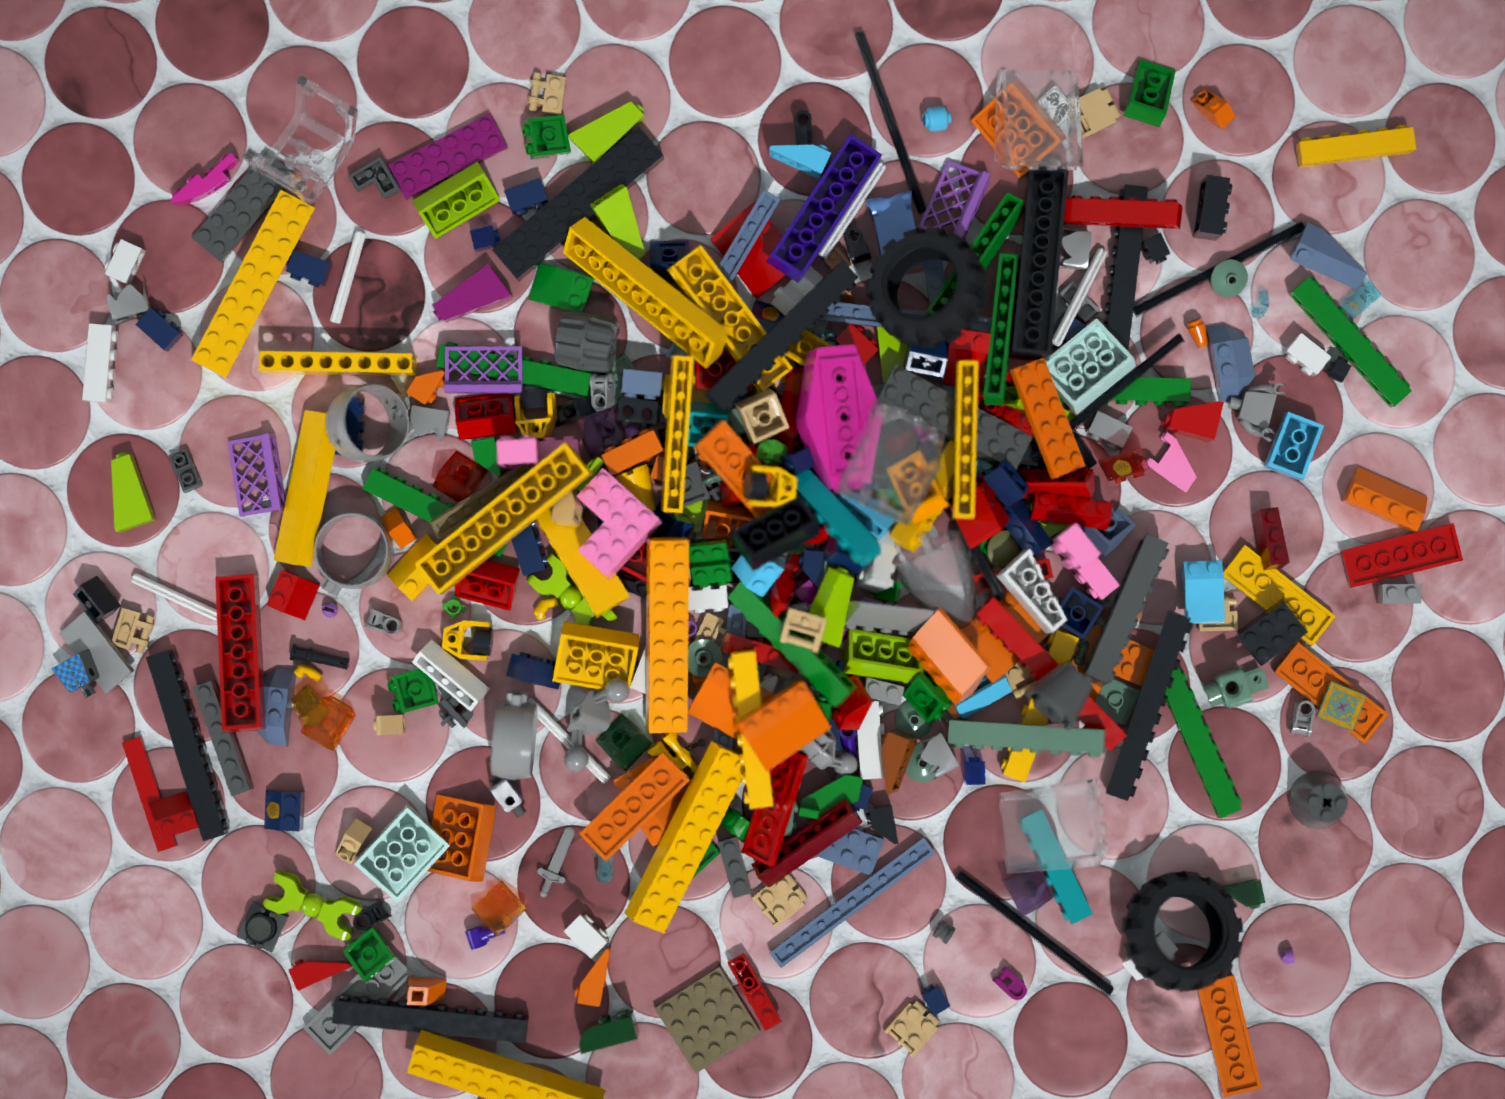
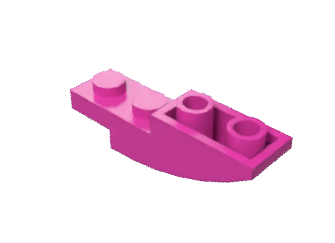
M232 153L229 155L225 154L215 168L212 167L205 173L206 177L202 178L199 174L189 177L186 181L187 184L182 189H177L172 194L170 201L178 206L193 203L212 195L231 181L226 174L240 161Z

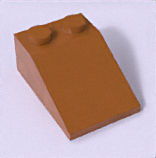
M898 729L889 731L888 734L885 733L881 744H883L882 759L886 793L889 795L899 791L915 747L914 745L918 737Z

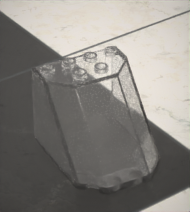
M874 401L838 482L836 491L843 497H850L856 500L862 506H869L879 514H886L896 522L908 525L940 468L945 435L941 431L932 427L933 423L929 419L913 411L903 408L894 402H888L887 405H884L881 402Z

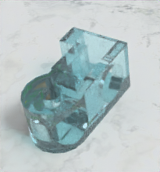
M593 849V856H598L596 879L601 883H608L613 877V855L605 861Z

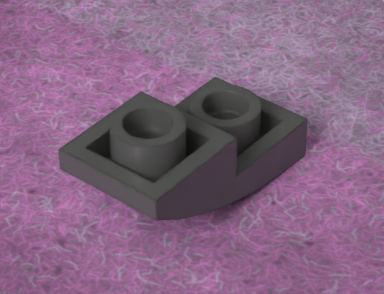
M187 448L169 455L172 467L178 476L184 493L203 486Z

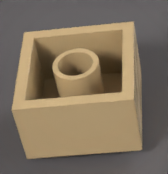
M770 388L735 404L747 436L754 444L789 428L776 393Z

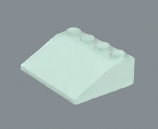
M1097 318L1050 356L1049 361H1046L1058 395L1076 415L1136 367L1134 357Z
M407 803L355 859L354 865L398 903L447 850L450 844Z

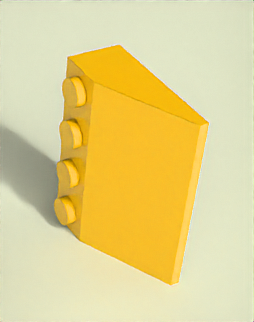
M563 621L552 681L604 690L610 680L620 678L627 682L630 689L640 634Z

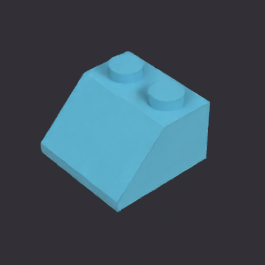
M740 555L733 564L732 570L746 588L763 597L784 570L785 558L780 556L753 571L742 555Z

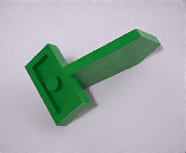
M845 774L801 799L799 815L818 819V816L823 815L844 799L850 804L859 801L863 777Z

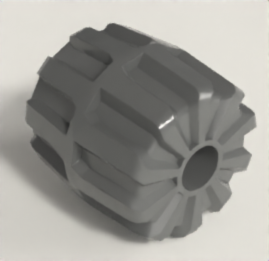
M564 312L559 322L555 341L556 362L559 365L583 371L604 373L611 371L617 355L616 347L619 344L617 339L620 332L619 322L616 319L592 313Z

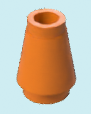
M1201 318L1188 322L1187 330L1197 347L1201 348L1208 345L1205 322Z

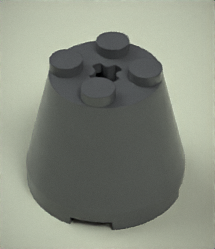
M1068 661L1066 664H1059L1031 685L1024 695L1028 699L1032 698L1033 706L1055 724H1064V728L1070 731L1075 726L1091 692L1093 680L1086 674H1080L1077 671V667Z
M1311 771L1301 775L1291 786L1289 807L1295 819L1304 826L1313 829L1331 827L1343 817L1346 811L1348 798L1345 787L1332 774L1322 771Z

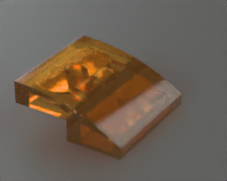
M502 880L488 890L487 895L472 906L475 914L496 937L527 909Z

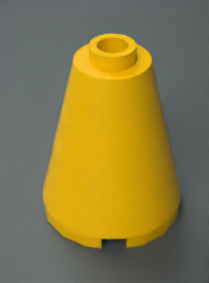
M647 464L614 477L652 513L656 510L650 471Z

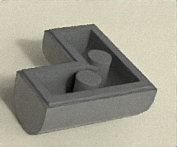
M381 156L348 175L357 192L375 183L382 197L388 199L401 190Z

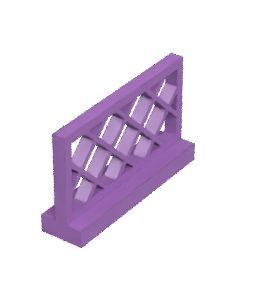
M948 160L918 229L926 231L927 226H924L926 221L934 217L937 222L936 228L952 224L954 227L953 233L965 240L991 181L990 173L985 171L981 173ZM950 167L957 169L960 175L950 179L948 175ZM969 175L977 177L976 182L967 185L964 178ZM962 178L965 187L955 190L952 182ZM949 184L953 192L942 195L941 187ZM967 190L969 198L960 202L957 194ZM954 195L957 204L947 207L944 199ZM942 200L945 209L935 212L933 209L934 203ZM960 207L961 216L953 219L950 210ZM947 212L950 220L940 224L937 216Z
M522 346L445 347L444 392L446 394L522 393ZM449 351H458L462 357L454 364L449 359ZM471 351H477L482 356L475 364L466 357ZM491 351H497L501 355L494 364L486 358ZM510 351H518V359L512 364L505 356ZM464 358L472 365L465 374L457 367ZM503 358L511 365L504 373L496 367ZM483 359L491 365L484 374L476 367ZM456 368L463 376L458 381H450V373ZM474 368L482 375L477 381H471L467 377ZM493 368L501 374L496 381H490L486 377ZM514 368L518 372V381H510L505 375Z
M267 433L260 436L228 441L239 517L284 510L286 499L275 434ZM261 440L262 448L257 453L251 446L255 441ZM235 444H241L245 447L240 456L235 453ZM248 450L256 455L251 464L243 459ZM259 458L265 464L262 471L254 467ZM241 461L249 466L243 475L238 472V465ZM251 469L259 474L254 483L246 478ZM262 477L268 483L265 490L257 486ZM244 480L252 485L246 494L241 491L240 486ZM254 488L262 493L257 502L249 497ZM265 496L270 499V508H264L260 505ZM248 499L255 505L251 511L244 512L243 504Z

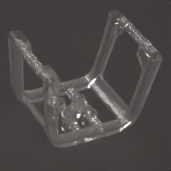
M301 75L296 81L295 113L287 127L265 157L248 148L243 158L252 172L259 176H266L297 195L303 203L309 206L318 198L348 155L354 143L358 109ZM317 93L336 105V112L345 120L344 137L305 114L307 96L313 97ZM299 124L340 149L332 161L324 157L321 150H315L308 146L304 140H296L291 137ZM286 143L295 147L297 154H299L298 160L294 155H286L281 152ZM278 158L285 163L288 170H296L301 173L303 179H312L317 183L308 192L306 182L290 172L286 175L272 167L273 161ZM310 158L315 165L323 164L327 167L322 176L314 172L313 168L308 165Z

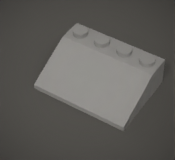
M849 601L844 628L856 629V626H863L862 630L874 631V628H881L880 632L892 633V630H898L900 635H910V632H917L933 615V611Z

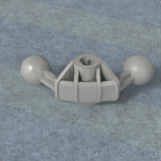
M620 678L610 680L604 690L599 692L591 690L587 692L580 704L573 707L570 714V722L567 726V731L572 733L571 749L564 756V763L569 770L579 772L588 765V754L582 749V735L599 734L609 728L611 713L606 701L610 700L614 703H620L627 699L630 689L625 680Z
M831 729L798 750V752L809 756L808 762L818 769L824 770L830 766L841 776L854 774L858 767L856 757L849 752L839 753L835 757L836 739Z

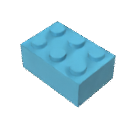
M1290 412L1284 413L1264 467L1299 481L1304 480L1324 425Z

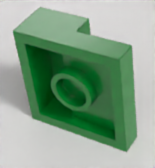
M564 115L528 118L524 125H522V134L527 137L528 142L525 144V151L527 155H530V159L549 158L553 155L569 154L571 152Z
M727 540L689 544L690 569L694 585L706 588L711 583H718V585L724 586L729 581H732L733 570Z
M421 669L389 677L390 681L387 682L389 692H393L395 700H392V705L399 714L439 704L433 680Z
M920 673L902 695L927 723L932 720L938 721L945 714L943 711H946L952 705L944 690L939 685L934 686L923 673Z
M369 927L361 933L362 936L357 940L349 942L347 948L343 951L364 982H368L396 959V956L387 945L388 942L379 929L375 927Z

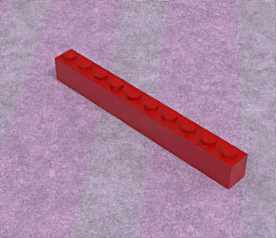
M992 595L975 611L978 615L976 619L983 626L987 624L991 628L989 632L996 640L999 638L1003 640L1004 644L1002 646L1010 654L1014 652L1018 656L1016 660L1023 667L1027 665L1032 670L1029 674L1036 681L1059 665ZM1088 696L1077 722L1080 720L1084 724L1082 728L1106 730L1105 748L1112 751L1127 734Z

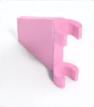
M1164 432L1160 439L1169 444L1168 448L1158 462L1147 457L1143 464L1186 493L1197 477L1177 439L1168 432Z

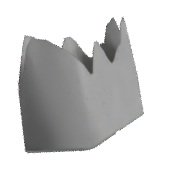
M1063 228L1067 236L1062 238V245L1068 254L1063 259H1060V265L1065 266L1064 269L1086 271L1089 265L1092 232Z
M143 282V295L129 284L120 294L115 292L114 298L108 294L106 297L112 319L116 322L143 315L151 308L145 282Z
M412 405L408 434L414 429L417 436H422L433 430L437 434L439 441L442 440L445 432L447 438L450 412Z
M941 732L915 744L927 745L920 757L928 764L933 765L929 773L936 772L934 779L959 766Z

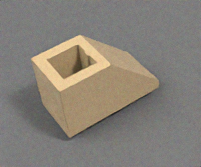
M405 714L378 715L377 719H374L373 722L374 731H377V735L404 734Z
M355 819L344 834L335 855L341 860L352 864L366 842L372 828Z

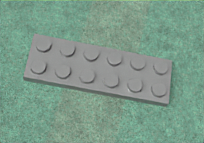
M394 953L396 959L368 982H364L360 975L357 974L336 996L350 994L351 997L369 996L374 1000L389 998L414 973ZM336 996L303 1027L329 1055L359 1027L332 1023Z

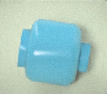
M944 106L928 107L922 114L923 126L930 132L944 131L947 129L948 124L951 123V113L947 112Z

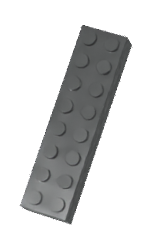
M895 364L877 398L879 405L947 442H950V440L954 441L955 396ZM977 408L976 457L993 466L1007 458L1016 470L1032 436Z
M1148 533L1139 541L1082 672V675H1088L1093 680L1092 683L1099 687L1108 685L1109 682L1113 681L1116 674L1113 670L1120 664L1124 655L1121 654L1122 649L1128 646L1131 639L1128 635L1137 626L1139 619L1136 617L1143 611L1146 605L1144 599L1147 595H1150L1154 586L1152 580L1159 575L1162 568L1159 564L1162 560H1165L1169 552L1167 542Z

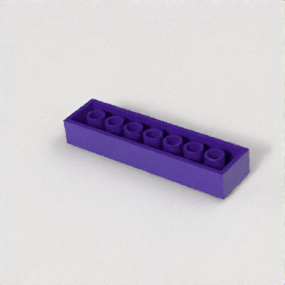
M850 133L766 262L799 283L882 154Z

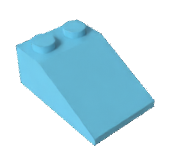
M821 144L818 146L776 145L769 148L770 157L819 180L823 176L831 158L829 148Z
M1222 560L1183 562L1180 574L1185 616L1191 617V623L1224 622V575Z

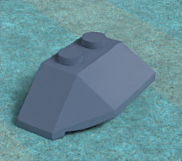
M1225 324L1206 327L1218 399L1225 402L1229 401L1231 397L1240 398L1255 377L1248 338Z
M276 668L263 678L266 730L256 731L268 744L288 746L296 681L293 669Z

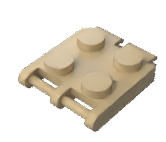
M1098 88L1069 102L1074 106L1079 116L1073 115V122L1077 124L1082 134L1080 135L1082 139L1117 122L1116 119L1121 116L1115 104L1108 105L1113 102L1108 89L1101 91Z
M790 874L770 888L765 886L751 897L761 907L762 913L766 914L772 921L774 928L778 927L805 905L803 901L808 898L800 887L795 890L792 889L797 883ZM758 897H760L761 900L763 901V903L767 906L766 908H765V906L762 904V902L758 899ZM769 911L772 912V914L774 915V917H775L778 921H776V920L773 918V916L769 913Z
M917 1000L913 1004L909 1002L884 1030L886 1034L889 1033L898 1041L897 1044L899 1046L905 1047L912 1057L938 1030L936 1025L940 1022L930 1011L924 1016L923 1014L927 1009ZM891 1029H893L901 1038H899L893 1031H891ZM904 1041H906L914 1049H911Z

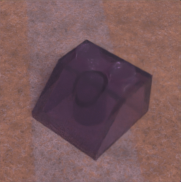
M1036 863L1002 880L1022 917L1039 909L1054 898Z

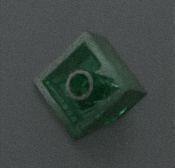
M623 713L595 740L609 757L625 771L653 744Z

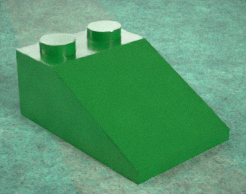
M1139 59L1123 116L1160 127L1167 114L1176 70Z
M540 263L528 300L565 312L585 313L595 280L592 277Z

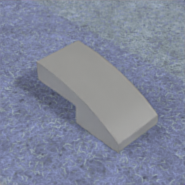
M1074 281L1059 293L1068 306L1078 288ZM1086 294L1076 315L1087 324L1100 312V309Z

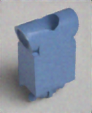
M912 191L896 193L891 198L877 197L865 200L866 207L873 219L880 258L886 252L883 247L893 238L897 242L904 238L903 232L915 229L911 209Z

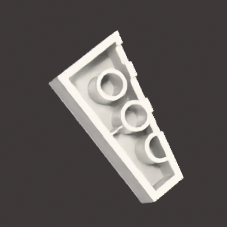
M899 520L895 521L881 540L874 536L880 543L882 554L872 560L869 567L856 575V580H858L857 587L879 593L893 586L894 580L890 579L891 573L895 572V565L892 564V560L897 555V548L889 536Z
M1031 549L1023 550L996 575L1046 634L1055 632L1067 620L1056 597L1053 596L1048 582L1045 581L1041 568L1036 563Z
M713 584L706 588H700L699 586L689 587L688 610H694V613L706 612L705 609H713V612L725 611V608H728L727 585Z

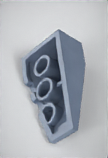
M1309 222L1305 225L1289 255L1290 260L1356 290L1359 289L1367 275V272L1325 230Z
M1112 508L1111 521L1107 530L1079 527L1096 549L1106 556L1121 544L1136 524L1123 511Z

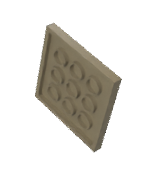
M720 966L654 1008L695 1074L761 1032Z

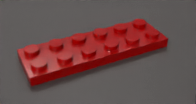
M1454 523L1341 550L1350 588L1463 561Z
M797 751L769 770L773 806L755 808L741 853L768 866L775 867L809 756Z

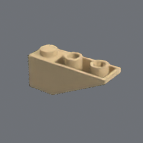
M576 488L557 502L551 509V520L559 526H580L583 507L581 501L577 498Z

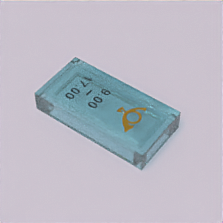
M1368 281L1339 307L1345 311L1352 321L1382 295Z

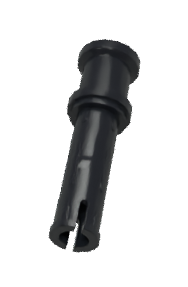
M295 643L292 646L290 660L292 661L297 659L305 661L306 664L315 662L345 670L348 669L349 665L342 664L341 662L349 663L350 658L314 651L313 647L303 648Z

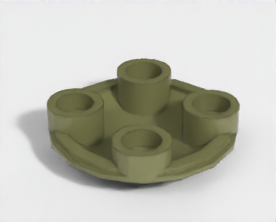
M1008 530L1000 531L989 538L987 559L996 567L1005 568L1022 552L1021 547Z

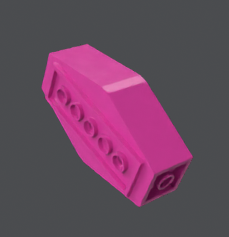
M855 345L813 349L806 353L795 419L796 428L804 447H809L815 463L813 469L816 477L832 494L846 492V488L847 492L865 490L864 486L871 485L882 418L881 408ZM837 374L842 376L841 381L836 380ZM841 413L846 414V420L840 418ZM846 452L851 454L850 459L845 458Z

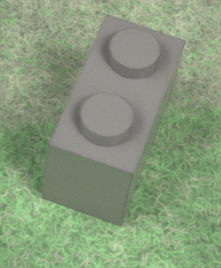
M1100 411L1095 412L1096 414H1094L1086 431L1089 434V438L1096 442L1102 440L1107 443V447L1113 450H1117V448L1122 449L1133 427Z
M1421 584L1377 585V604L1421 603Z
M866 677L864 688L872 699L900 706L904 686Z

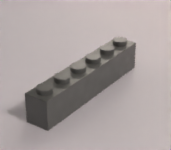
M216 680L192 687L231 796L254 789L234 732L226 733L222 731L221 698Z

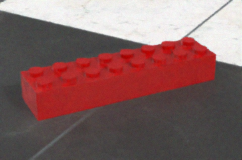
M255 574L215 577L222 731L232 733L266 730L259 577Z

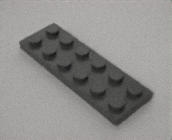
M265 151L193 235L192 239L223 263L271 207L280 189L284 191L296 176Z

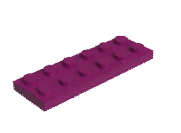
M489 113L388 166L404 198L407 200L453 177L474 163H480L508 149Z

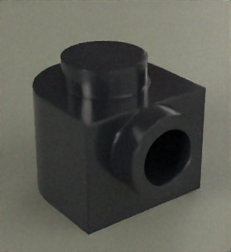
M1338 356L1334 362L1330 361L1327 366V376L1342 383L1352 365L1348 364L1347 359Z

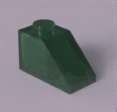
M1257 878L1221 886L1220 890L1222 892L1230 894L1233 899L1249 907V909L1259 908L1261 904L1266 903L1261 880Z

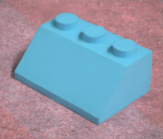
M1005 675L993 684L984 676L973 695L957 705L954 702L953 704L962 720L1009 694L1012 692V689Z

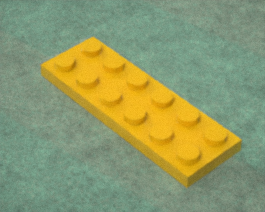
M1243 545L1223 571L1224 578L1265 611L1284 598L1306 625L1308 633L1301 637V639L1310 646L1315 644L1336 617L1277 569L1263 570L1261 557L1246 545Z

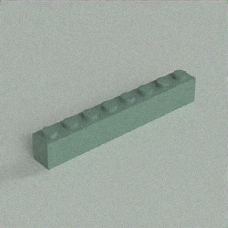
M949 720L948 743L953 744L955 748H964L965 745H972V749H984V746H991V750L1003 751V747L1011 748L1010 751L1022 752V748L1030 749V753H1042V750H1049V754L1059 755L1061 751H1069V755L1080 756L1081 752L1088 753L1089 757H1100V754L1105 753L1106 730L1072 728L1069 731L1064 727Z

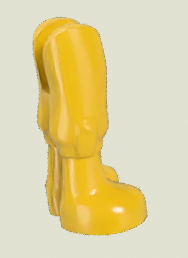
M678 732L666 733L661 738L673 750L676 757L669 753L660 740L647 750L651 756H659L661 753H664L682 772L689 767L695 774L698 768L690 756V752L679 744L677 740Z

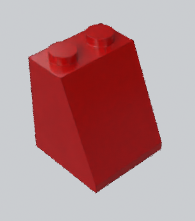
M1218 401L1174 409L1168 412L1167 415H1164L1162 421L1163 431L1210 442L1215 439L1224 402Z
M985 481L980 484L975 482L974 519L955 520L969 548L972 549L1000 532L1010 518ZM952 501L951 504L949 505L951 511H952V503H953V501Z

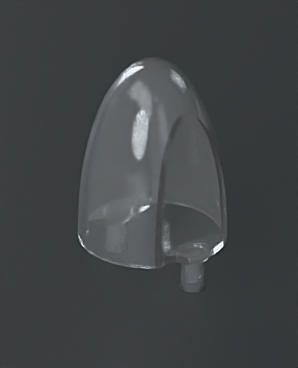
M950 530L942 532L932 540L928 531L922 532L923 535L919 533L917 538L921 547L917 548L914 553L907 549L901 551L892 560L896 573L910 596L921 609L932 610L934 614L941 608L959 629H963L970 624L974 617L977 591L972 562L961 531Z

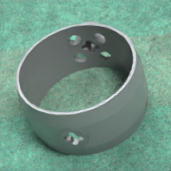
M362 384L344 390L334 398L326 413L325 427L331 445L340 455L356 462H373L390 457L402 447L409 431L407 410L410 409V401L402 392L395 393L391 389L377 384ZM358 391H364L376 397L384 406L389 418L388 439L381 451L374 456L360 451L351 442L345 427L347 405Z
M346 512L328 520L318 532L314 544L316 565L325 577L320 587L336 597L342 588L363 589L374 585L386 575L393 561V541L385 526L373 516L360 512ZM351 517H363L374 523L381 531L386 545L385 560L381 569L370 580L357 585H348L337 580L328 571L323 559V543L326 535L335 524Z
M520 690L508 691L507 700L497 702L491 752V775L511 780L532 777L537 731V704L527 702V692Z

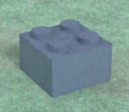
M623 369L621 393H625L627 398H636L637 395H644V399L656 400V397H660L662 373Z

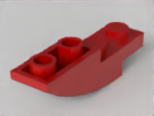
M977 393V408L1034 438V433L1025 412L1006 406L1005 402L1004 406L985 405L984 395Z
M794 553L788 564L785 563L782 573L769 588L770 606L773 616L776 618L781 611L785 612L790 603L788 601L792 599L795 593L793 587L796 582L792 580L794 578L793 575L796 574L800 566L797 564L800 556Z
M743 953L728 961L727 963L764 1030L767 1031L780 1024L782 1020L746 955Z

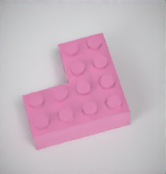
M532 435L521 436L520 440L512 436L501 437V441H497L498 465L505 469H513L521 463H528L529 467L533 468L564 443H570L581 457L580 441L574 438V436L563 437V440L547 437L544 438V441H538Z
M604 468L577 495V498L604 522L578 551L610 580L645 543L647 538L658 529L662 522Z
M1076 523L1067 526L1051 538L1053 544L1050 548L1055 554L1062 556L1063 560L1061 561L1068 570L1072 569L1074 571V578L1080 585L1084 584L1087 590L1085 591L1092 600H1102L1120 586L1098 559L1100 552Z

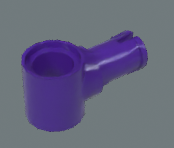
M839 730L841 742L844 745V752H851V754L857 757L855 749L856 730H852L850 733Z
M499 923L487 928L478 926L465 931L471 950L487 945V942L490 941L489 939L505 934L503 924Z

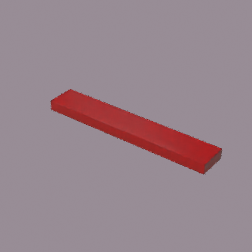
M142 736L122 742L157 851L160 852L178 846L175 836L162 840L158 839L147 803L162 799Z

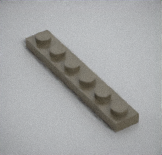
M528 463L519 464L430 520L429 523L437 538L441 539L465 524L531 470Z

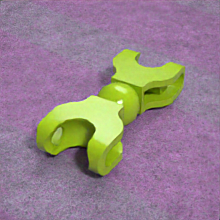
M550 553L547 556V562L553 568L552 576L547 580L541 581L531 574L526 578L527 582L538 593L554 595L560 599L562 606L567 610H571L575 615V623L591 626L593 619L596 618L578 588L569 582V574L560 559ZM611 609L600 615L610 622H615L618 619Z
M285 870L275 871L273 880L283 887L285 891L284 896L270 895L266 897L263 901L265 908L277 914H284L291 910L296 912L302 910L308 917H317L316 920L323 923L326 932L330 936L344 941L351 939L352 929L342 922L341 915L344 913L359 914L363 909L361 902L348 896H342L335 900L327 898L324 901L323 897L317 893L308 894L309 890L302 886L301 880L297 875Z

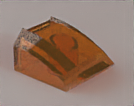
M323 696L300 732L325 748L336 751L356 715L353 709L333 696Z

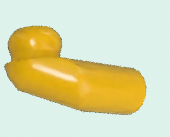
M558 598L541 600L534 609L536 619L543 620L546 617L545 613L548 608L559 606Z
M302 664L297 665L293 671L297 677L302 678L305 674L317 683L323 676L314 668Z

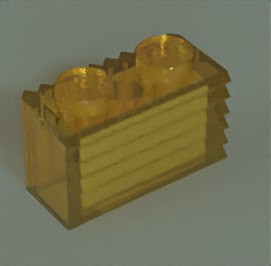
M305 684V687H302V690H299L297 695L291 698L294 704L292 709L299 715L298 718L305 725L309 723L312 727H315L330 712L319 693L308 684Z

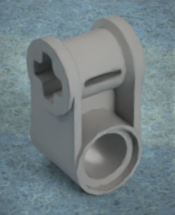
M611 373L606 375L591 374L590 387L593 408L598 411L611 408L615 403L613 375ZM602 397L605 400V405L601 402Z
M370 608V615L367 623L364 624L365 627L395 635L402 631L403 622L401 619ZM393 620L397 623L395 631L389 629V623Z
M1300 699L1295 703L1289 728L1290 734L1298 733L1306 737L1311 736L1315 706L1312 702ZM1307 703L1309 709L1306 713H1302L1300 708L1303 704Z

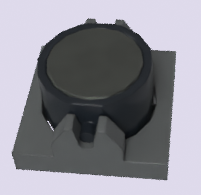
M253 901L237 938L244 940L248 945H254L255 948L265 949L272 953L289 916L277 914Z

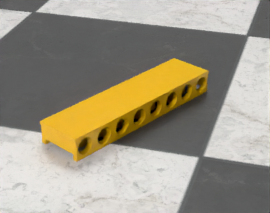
M701 245L667 269L688 299L729 332L724 347L736 363L766 334V331ZM778 356L774 360L776 364L769 371L765 369L761 373L763 377L753 384L759 393L766 390L793 369L784 356L782 358Z
M259 351L258 371L264 374L418 376L417 357H413V354Z
M304 411L274 561L311 567L314 544L319 531L335 449L331 445L326 433V413Z
M552 506L536 519L537 524L596 619L623 601L630 599L629 593L617 574L609 580L578 551L592 536L582 518L580 526H559L551 520Z

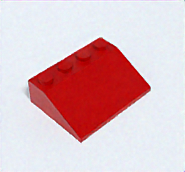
M756 201L710 238L723 256H725ZM770 219L737 273L756 299L787 277V275L766 262L783 237Z

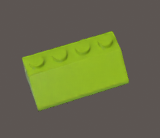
M476 162L412 200L433 237L437 239L499 202L500 198L481 166Z
M848 629L842 656L843 673L911 684L920 673H923V667L907 648L911 639Z

